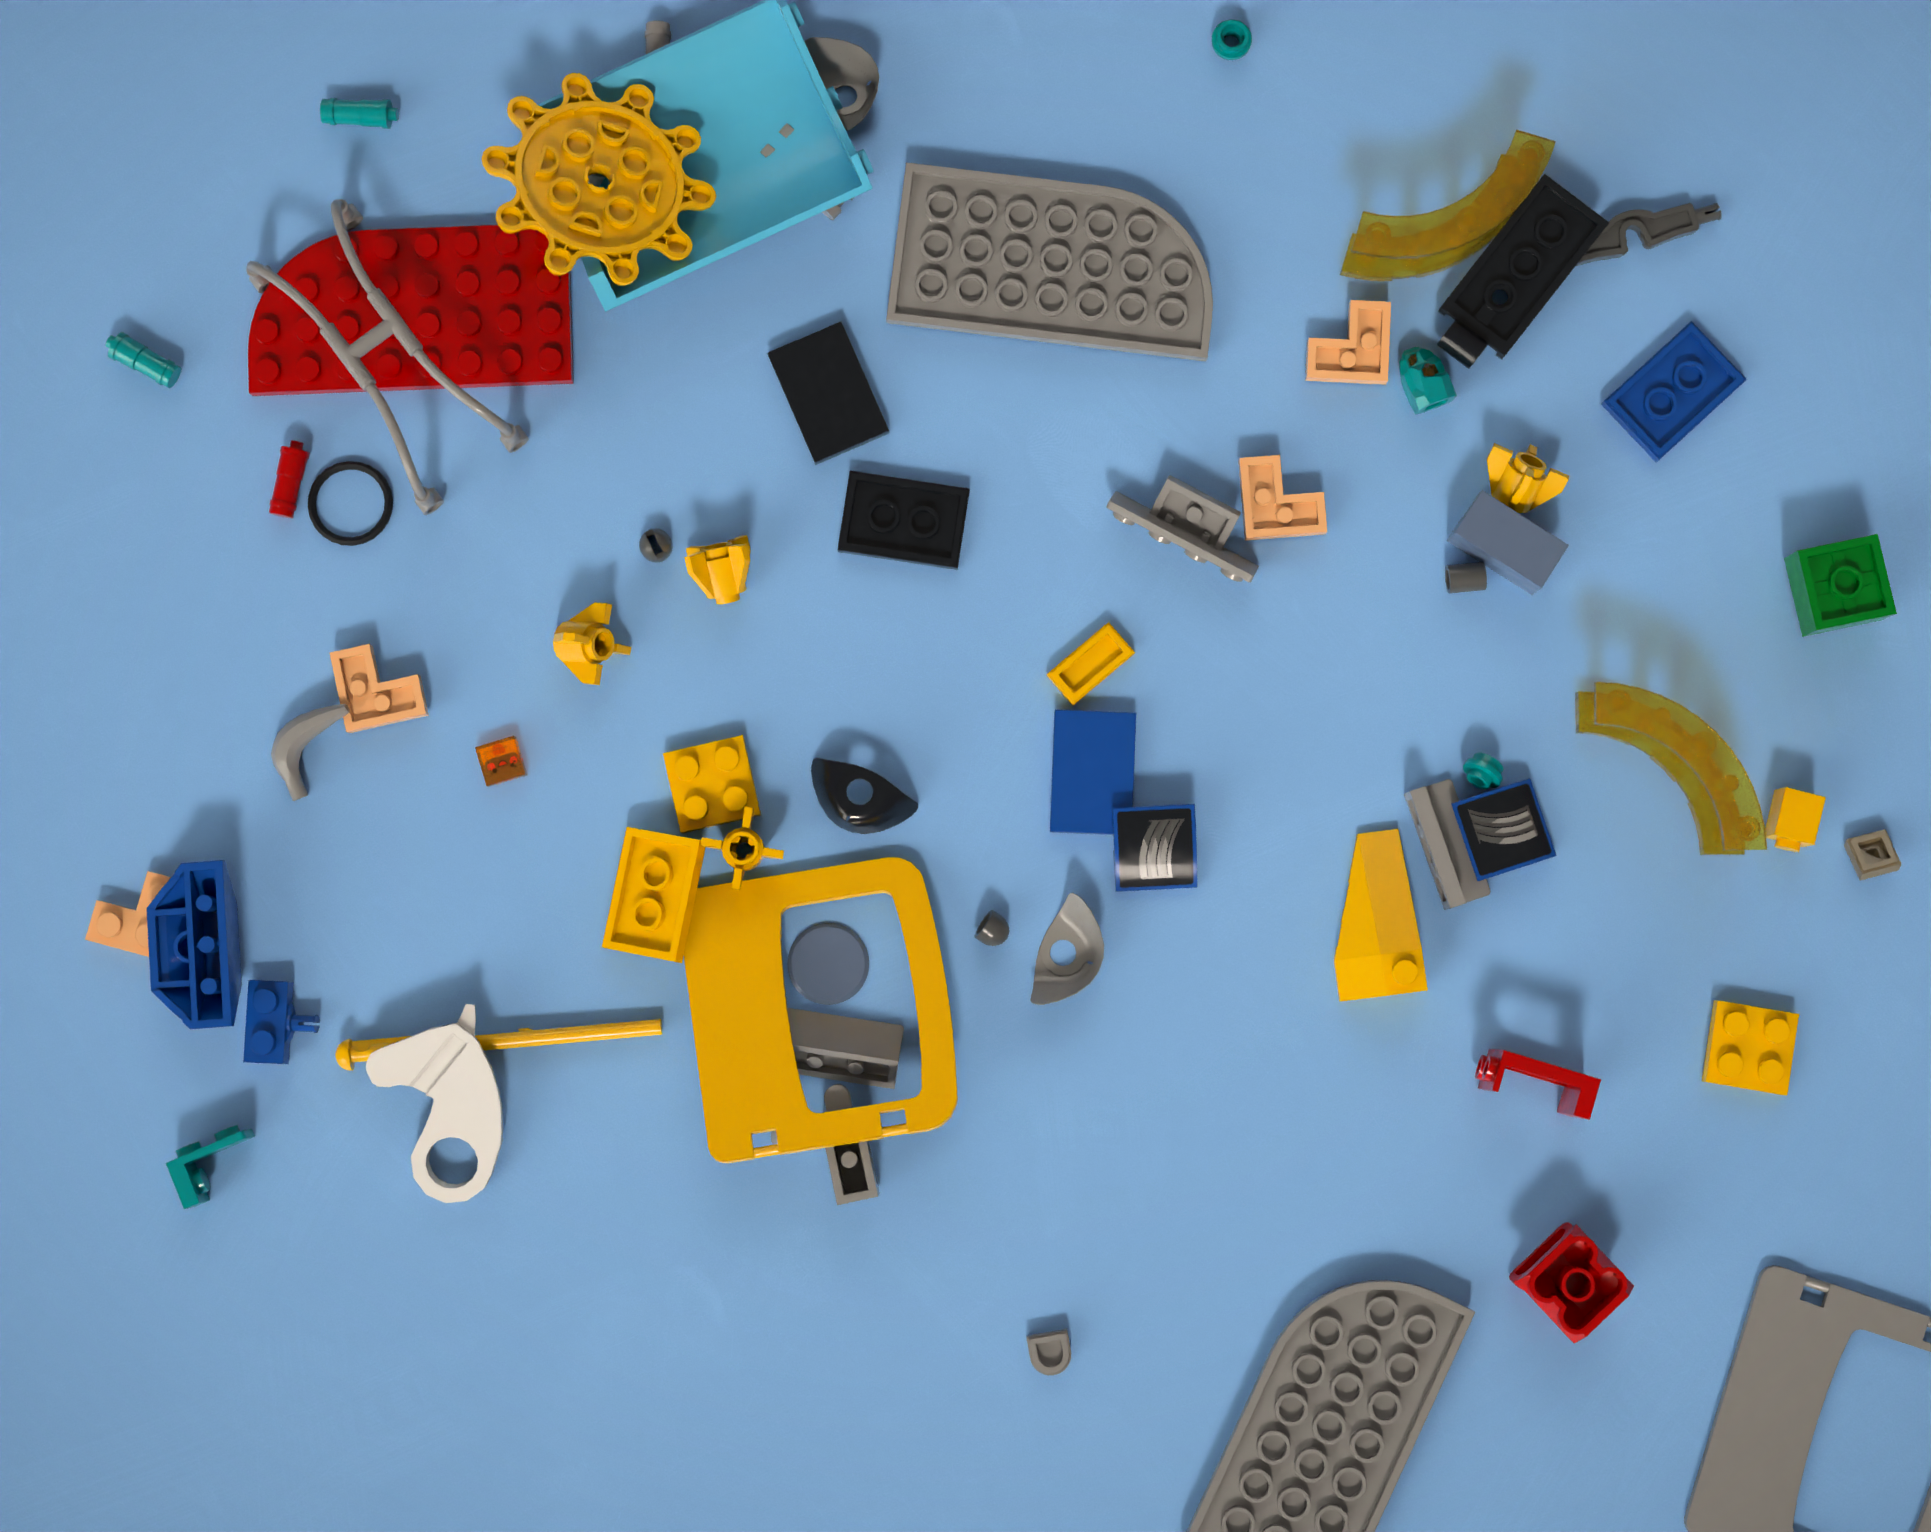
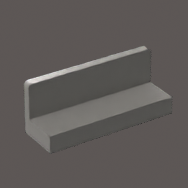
M1447 779L1405 793L1404 797L1444 910L1489 895L1491 891L1487 879L1481 881L1476 879L1451 805L1459 801L1453 782Z
M788 1008L799 1075L895 1089L904 1031L902 1025Z

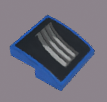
M1530 778L1451 804L1477 881L1557 856Z
M1195 804L1112 808L1115 892L1197 888Z

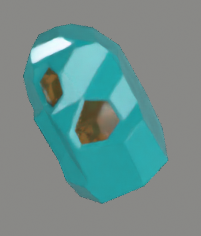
M1413 347L1404 350L1399 362L1401 384L1414 413H1425L1453 401L1457 395L1441 360L1430 350Z

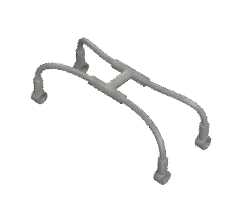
M336 199L331 203V213L341 246L356 277L368 294L367 299L383 319L382 322L349 345L334 323H329L305 296L273 272L268 265L264 266L258 262L250 261L247 264L246 272L250 276V282L259 293H263L270 282L293 299L320 327V334L325 338L362 390H367L375 402L399 453L414 491L415 503L424 515H428L437 510L444 503V500L435 488L428 489L422 486L400 428L383 395L375 385L376 380L361 361V357L394 334L410 356H414L436 381L462 403L500 430V441L509 453L520 449L527 443L529 438L519 425L514 426L513 424L506 423L461 389L422 350L423 345L418 341V338H416L394 306L391 305V302H389L381 289H376L354 250L347 231L358 226L363 220V216L354 204H348L345 200Z

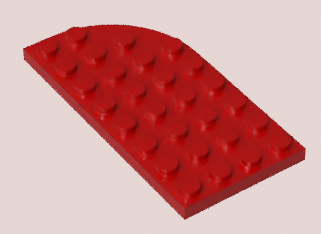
M498 225L377 229L348 232L354 250L376 289H381L389 302H391V305L394 306L413 334L418 338V341L423 345L422 350L429 359L460 388L574 384L571 271L560 276L549 272L544 262L549 241L543 233L538 230L526 229L510 234L502 231ZM338 235L321 240L304 249L277 273V275L305 296L329 323H334L349 345L383 321L377 310L374 309L367 299L368 294L356 277L344 253ZM270 282L261 296L251 322L248 343L249 394L252 396L367 392V390H362L354 377H352V374L349 373L325 338L320 334L321 329L315 321L293 299ZM394 334L360 358L376 380L375 385L379 391L445 389L426 371L414 356H410Z

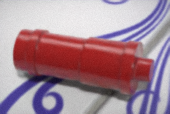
M291 440L289 447L281 446L280 448L281 454L276 472L277 478L272 500L269 503L270 514L293 519L294 511L297 508L296 503L301 481H303L307 459L310 456L309 452L302 450L304 445L302 442Z

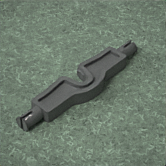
M1688 203L1656 213L1640 209L1620 213L1609 221L1607 227L1576 266L1624 256L1628 252L1626 230L1628 229L1634 230L1637 233L1645 249H1652L1671 240L1692 235L1699 229L1700 224L1721 220V210L1717 211L1720 207L1718 203H1714L1713 205L1694 210L1693 205Z

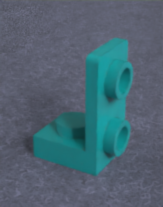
M238 1125L214 1134L216 1139L214 1143L201 1147L198 1141L175 1151L178 1158L167 1162L166 1166L184 1209L196 1207L210 1201L207 1191H210L209 1179L202 1168H197L195 1162L255 1137L252 1129L240 1131Z

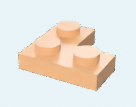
M1350 300L1347 339L1309 337L1307 340L1305 381L1386 385L1389 371L1391 302Z
M1280 455L1239 458L1238 466L1245 541L1326 535L1327 521L1324 492L1283 495Z
M371 644L330 652L340 704H346L350 709V713L343 717L347 733L429 716L420 675L416 674L380 683L374 650Z
M147 871L136 910L96 900L85 940L149 957L146 908L171 877Z

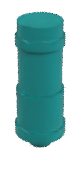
M337 98L322 99L320 118L322 123L330 125L347 124L390 129L392 121H398L399 110L392 107L390 99L337 100Z
M120 332L116 337L111 335L106 341L105 346L109 348L108 357L114 361L117 360L168 388L173 387L181 374L180 366L170 359L167 360L149 350L148 347L130 338L124 332Z

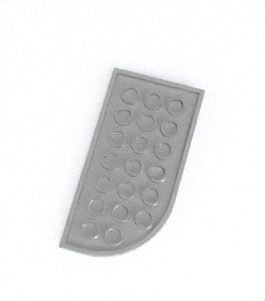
M906 162L886 317L887 323L1207 361L1213 311L1212 287L1209 273L1194 240L1186 229L1162 207L1138 194L1113 187Z
M1369 1280L1352 1283L1329 1291L1310 1302L1289 1321L1271 1348L1186 1532H1375L1475 1311L1424 1287L1392 1280Z

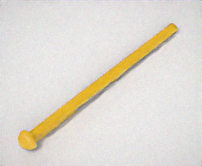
M661 1019L540 1030L521 1028L518 1029L519 1032L475 1035V1037L480 1042L483 1050L486 1051L662 1035ZM410 1036L359 1041L347 1039L338 1045L335 1058L340 1067L353 1071L355 1062L367 1061L370 1054L377 1049Z

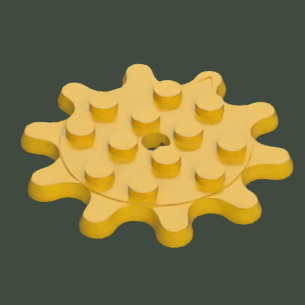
M571 73L565 76L562 81L563 101L556 108H543L525 96H517L510 100L507 106V114L511 122L521 131L522 139L513 147H488L483 152L481 158L482 165L488 174L506 179L516 188L515 197L511 201L502 204L496 211L498 226L502 231L510 234L526 229L538 230L543 233L549 241V246L544 256V262L549 272L557 276L564 275L573 269L579 258L594 257L605 264L608 274L615 284L626 286L637 279L639 274L637 255L641 250H657L673 261H680L689 256L693 244L690 237L679 227L677 222L678 214L685 210L703 211L710 208L715 202L716 192L709 183L690 178L682 168L683 159L697 151L701 144L699 132L689 125H681L669 130L661 129L654 125L649 115L650 109L653 106L654 96L648 87L641 84H633L625 90L620 100L605 102L595 95L592 84L585 75ZM595 173L602 174L609 180L610 184L607 189L594 186L592 183H588V176Z

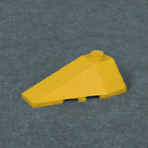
M1391 829L1357 834L1348 879L1349 885L1345 907L1342 912L1338 945L1334 956L1339 1002L1428 991L1422 947L1399 830Z

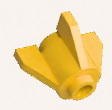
M1494 443L1487 457L1492 497L1518 513H1527L1562 493L1569 480V475L1550 468L1547 475H1545L1544 472L1547 466L1541 459L1536 457V446L1530 444L1526 452H1518L1515 458H1511L1513 455L1512 450Z
M747 535L728 540V542L686 548L687 556L684 558L687 572L706 594V598L716 599V604H728L740 600L739 593L747 590L745 582L751 552Z
M594 602L570 620L562 622L554 633L553 647L556 656L584 684L600 685L603 665L598 663L607 660L612 653L630 655L631 647L615 644L611 631L602 625H609L612 604Z
M745 806L742 828L729 832L723 841L704 837L701 839V846L722 851L723 858L734 868L731 889L740 890L744 872L757 867L763 858L783 859L784 856L783 850L765 848L762 839L752 830L754 811L752 807ZM741 843H748L752 848L751 854H747L745 858L739 857L736 853V849Z

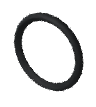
M346 461L325 469L312 484L308 495V512L314 527L323 537L340 545L354 546L374 539L386 527L392 514L393 497L387 480L378 470L361 462ZM359 470L365 472L379 483L383 491L385 503L382 517L373 529L361 536L342 537L336 535L321 523L317 514L316 500L319 489L331 475L339 471Z

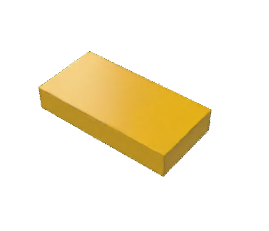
M1108 622L1047 674V677L1069 703L1074 706L1131 658L1135 652Z

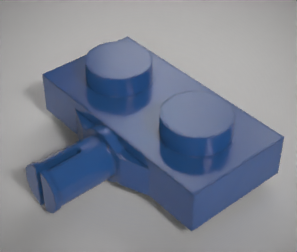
M248 980L243 1062L289 1064L290 1042L295 1031L314 1033L319 1031L320 1025H304V1022L320 1023L318 1015H296L292 1003L294 982Z

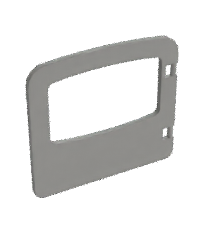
M1772 1265L1765 1267L1757 1278L1686 1509L1684 1524L1687 1531L1794 1532L1793 1523L1797 1497L1814 1431L1833 1375L1851 1334L1859 1329L1866 1330L1931 1352V1343L1923 1341L1927 1327L1931 1328V1317L1780 1266ZM1804 1286L1825 1292L1821 1306L1800 1300ZM1931 1483L1913 1532H1931Z

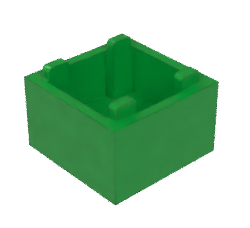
M1878 534L1797 550L1784 558L1802 637L1882 621L1897 614Z

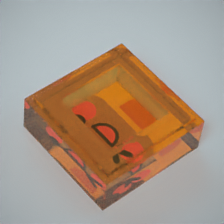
M510 736L475 747L487 787L527 776L516 736Z

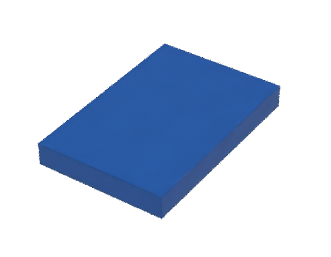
M1691 321L1605 399L1601 405L1655 462H1658L1747 379Z
M1079 710L1054 711L1050 832L1113 835L1112 808L1133 807L1136 713Z

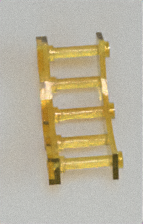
M1516 130L1505 155L1501 154L1492 175L1471 194L1442 209L1412 216L1379 215L1363 211L1356 234L1352 233L1339 275L1360 280L1392 281L1393 279L1425 277L1462 263L1488 245L1520 204L1527 198L1547 166L1556 141Z
M1595 682L1594 692L1578 691L1575 693L1577 734H1592L1607 737L1626 745H1632L1649 755L1651 760L1661 767L1674 782H1677L1689 802L1688 806L1698 834L1700 855H1744L1745 850H1767L1766 831L1761 807L1743 765L1727 743L1700 717L1662 695L1618 683Z

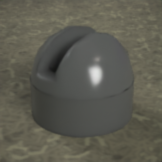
M650 529L641 536L639 548L642 555L648 561L658 563L670 556L673 544L665 531ZM652 535H655L656 541L663 551L656 555L648 540Z
M991 910L980 923L974 938L988 946L1000 945L1008 938V923L1001 915Z

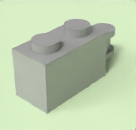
M836 1084L826 1090L824 1101L827 1112L853 1108L850 1092L845 1086ZM869 1141L825 1148L837 1205L879 1196L880 1192Z

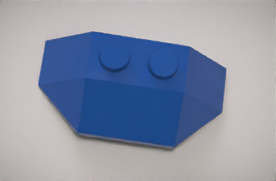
M225 860L181 863L175 870V874L146 908L151 992L177 1015L189 1029L234 1026L242 980L238 908Z

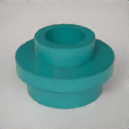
M1234 19L1225 20L1218 24L1212 34V47L1218 56L1226 60L1242 58L1247 54L1252 43V35L1249 28L1243 22ZM1227 36H1234L1239 43L1234 47L1226 45L1224 39Z
M1475 753L1473 758L1467 759L1463 765V770L1467 774V780L1480 789L1496 788L1503 780L1501 773L1504 768L1502 764L1488 754Z

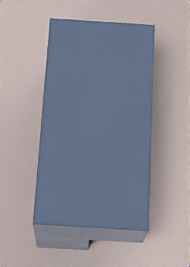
M1483 490L1476 496L1465 515L1460 519L1447 539V542L1477 561L1484 562L1485 566L1531 595L1543 587L1569 546Z

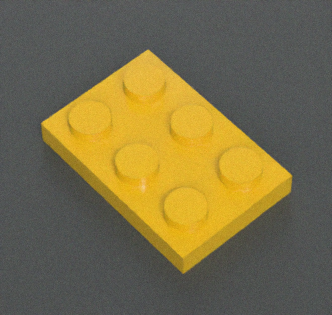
M626 827L602 948L682 963L706 848L701 846V840Z

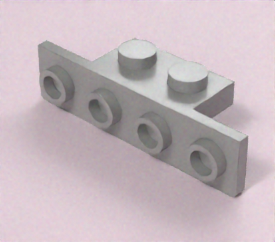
M1171 475L1168 476L1152 509L1115 491L1106 506L1113 511V516L1117 520L1128 525L1136 523L1148 529L1149 535L1161 543L1170 544L1173 542L1184 548L1185 554L1193 560L1201 563L1209 561L1219 566L1221 573L1234 581L1242 582V580L1251 582L1259 567L1255 563L1224 548L1241 512Z

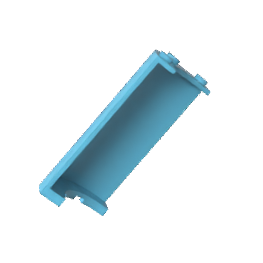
M762 0L590 80L595 95L605 102L620 100L625 90L633 84L645 85L652 91L654 96L653 106L649 114L654 125L665 130L674 129L681 125H689L695 128L701 136V144L697 151L683 159L682 168L690 178L709 183L716 192L715 202L710 208L703 211L685 210L678 214V225L690 237L693 244L691 253L683 260H670L662 253L653 249L641 250L637 255L639 267L637 279L626 286H619L611 280L607 267L602 261L594 257H581L587 276L605 312L873 189L867 176L874 172L864 149L856 151L842 124L837 111L843 107L834 87L831 86L826 89L798 28L805 23L795 1L788 4L786 0ZM563 93L537 105L547 109L556 108L563 101ZM786 123L794 129L787 138L779 133ZM769 144L775 151L768 157H765L760 151ZM605 177L599 187L607 189L610 184L609 180Z

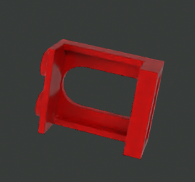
M1489 1049L1487 1056L1481 1055L1475 1072V1078L1480 1080L1478 1089L1499 1092L1504 1071L1508 1069L1563 1086L1557 1113L1590 1120L1601 1079L1506 1050Z

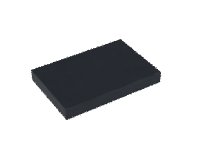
M838 322L767 353L815 465L889 434V429L842 322Z
M850 471L837 550L847 554L958 570L970 489Z

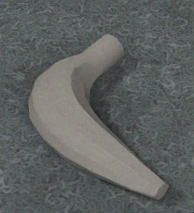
M346 704L332 705L301 714L288 722L277 733L272 746L271 757L273 765L285 781L293 801L308 796L299 771V760L303 749L314 737L350 713V709Z

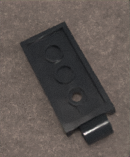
M1544 174L1438 310L1443 316L1448 314L1455 321L1437 343V346L1468 369H1470L1488 345L1497 352L1495 356L1502 360L1609 222ZM1496 290L1505 291L1508 296L1507 302L1502 305L1495 304L1492 300L1493 292Z

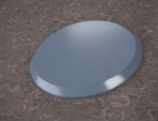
M836 923L817 924L803 931L792 944L787 962L788 973L796 990L806 999L824 1005L838 1004L850 999L862 988L869 971V956L863 941L851 929Z

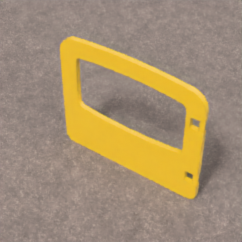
M886 857L743 880L740 890L731 889L732 882L697 888L684 951V962L708 1148L716 1161L729 1164L753 1160L759 1157L784 1155L883 1139L889 1136L927 1132L942 1127L952 1117L957 1106L958 1096L948 989L941 949L924 879L921 872L911 862L902 858ZM878 893L889 894L894 900L901 923L913 982L919 1026L922 1089L916 1097L814 1113L808 1108L792 1041L783 971L782 915L787 909L797 906ZM905 1110V1124L882 1127L880 1114ZM776 1131L778 1144L754 1148L752 1134Z

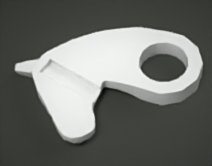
M465 1004L457 1023L429 1028L403 1040L381 1047L372 1052L366 1062V1072L371 1082L377 1087L411 1086L426 1093V1096L433 1098L431 1113L413 1150L411 1163L413 1178L424 1193L444 1203L468 1201L486 1187L494 1172L503 1142V1115L500 1092L493 1068L480 1042L475 1037L476 1011L475 1005ZM448 1137L460 1138L469 1143L475 1150L478 1159L477 1171L469 1181L451 1184L446 1183L435 1175L429 1158L430 1151L437 1141Z

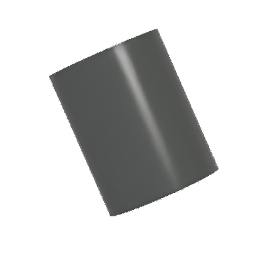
M1484 562L1446 565L1445 583L1447 592L1450 594L1486 590L1487 575Z

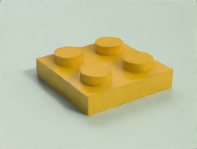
M743 735L663 753L680 833L683 834L743 820L745 806L754 808L753 817L761 816Z
M1713 1000L1702 1082L1787 1096L1799 1014Z

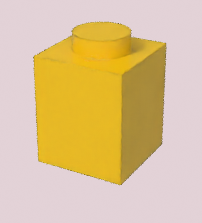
M1788 787L1774 790L1763 837L1776 840L1774 845L1776 848L1792 852H1799L1800 847L1815 845L1826 797Z

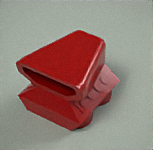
M1569 1222L1559 1226L1509 1275L1512 1283L1524 1290L1573 1343L1587 1337L1629 1297L1634 1287L1623 1272L1596 1246L1594 1241L1577 1224L1573 1226Z

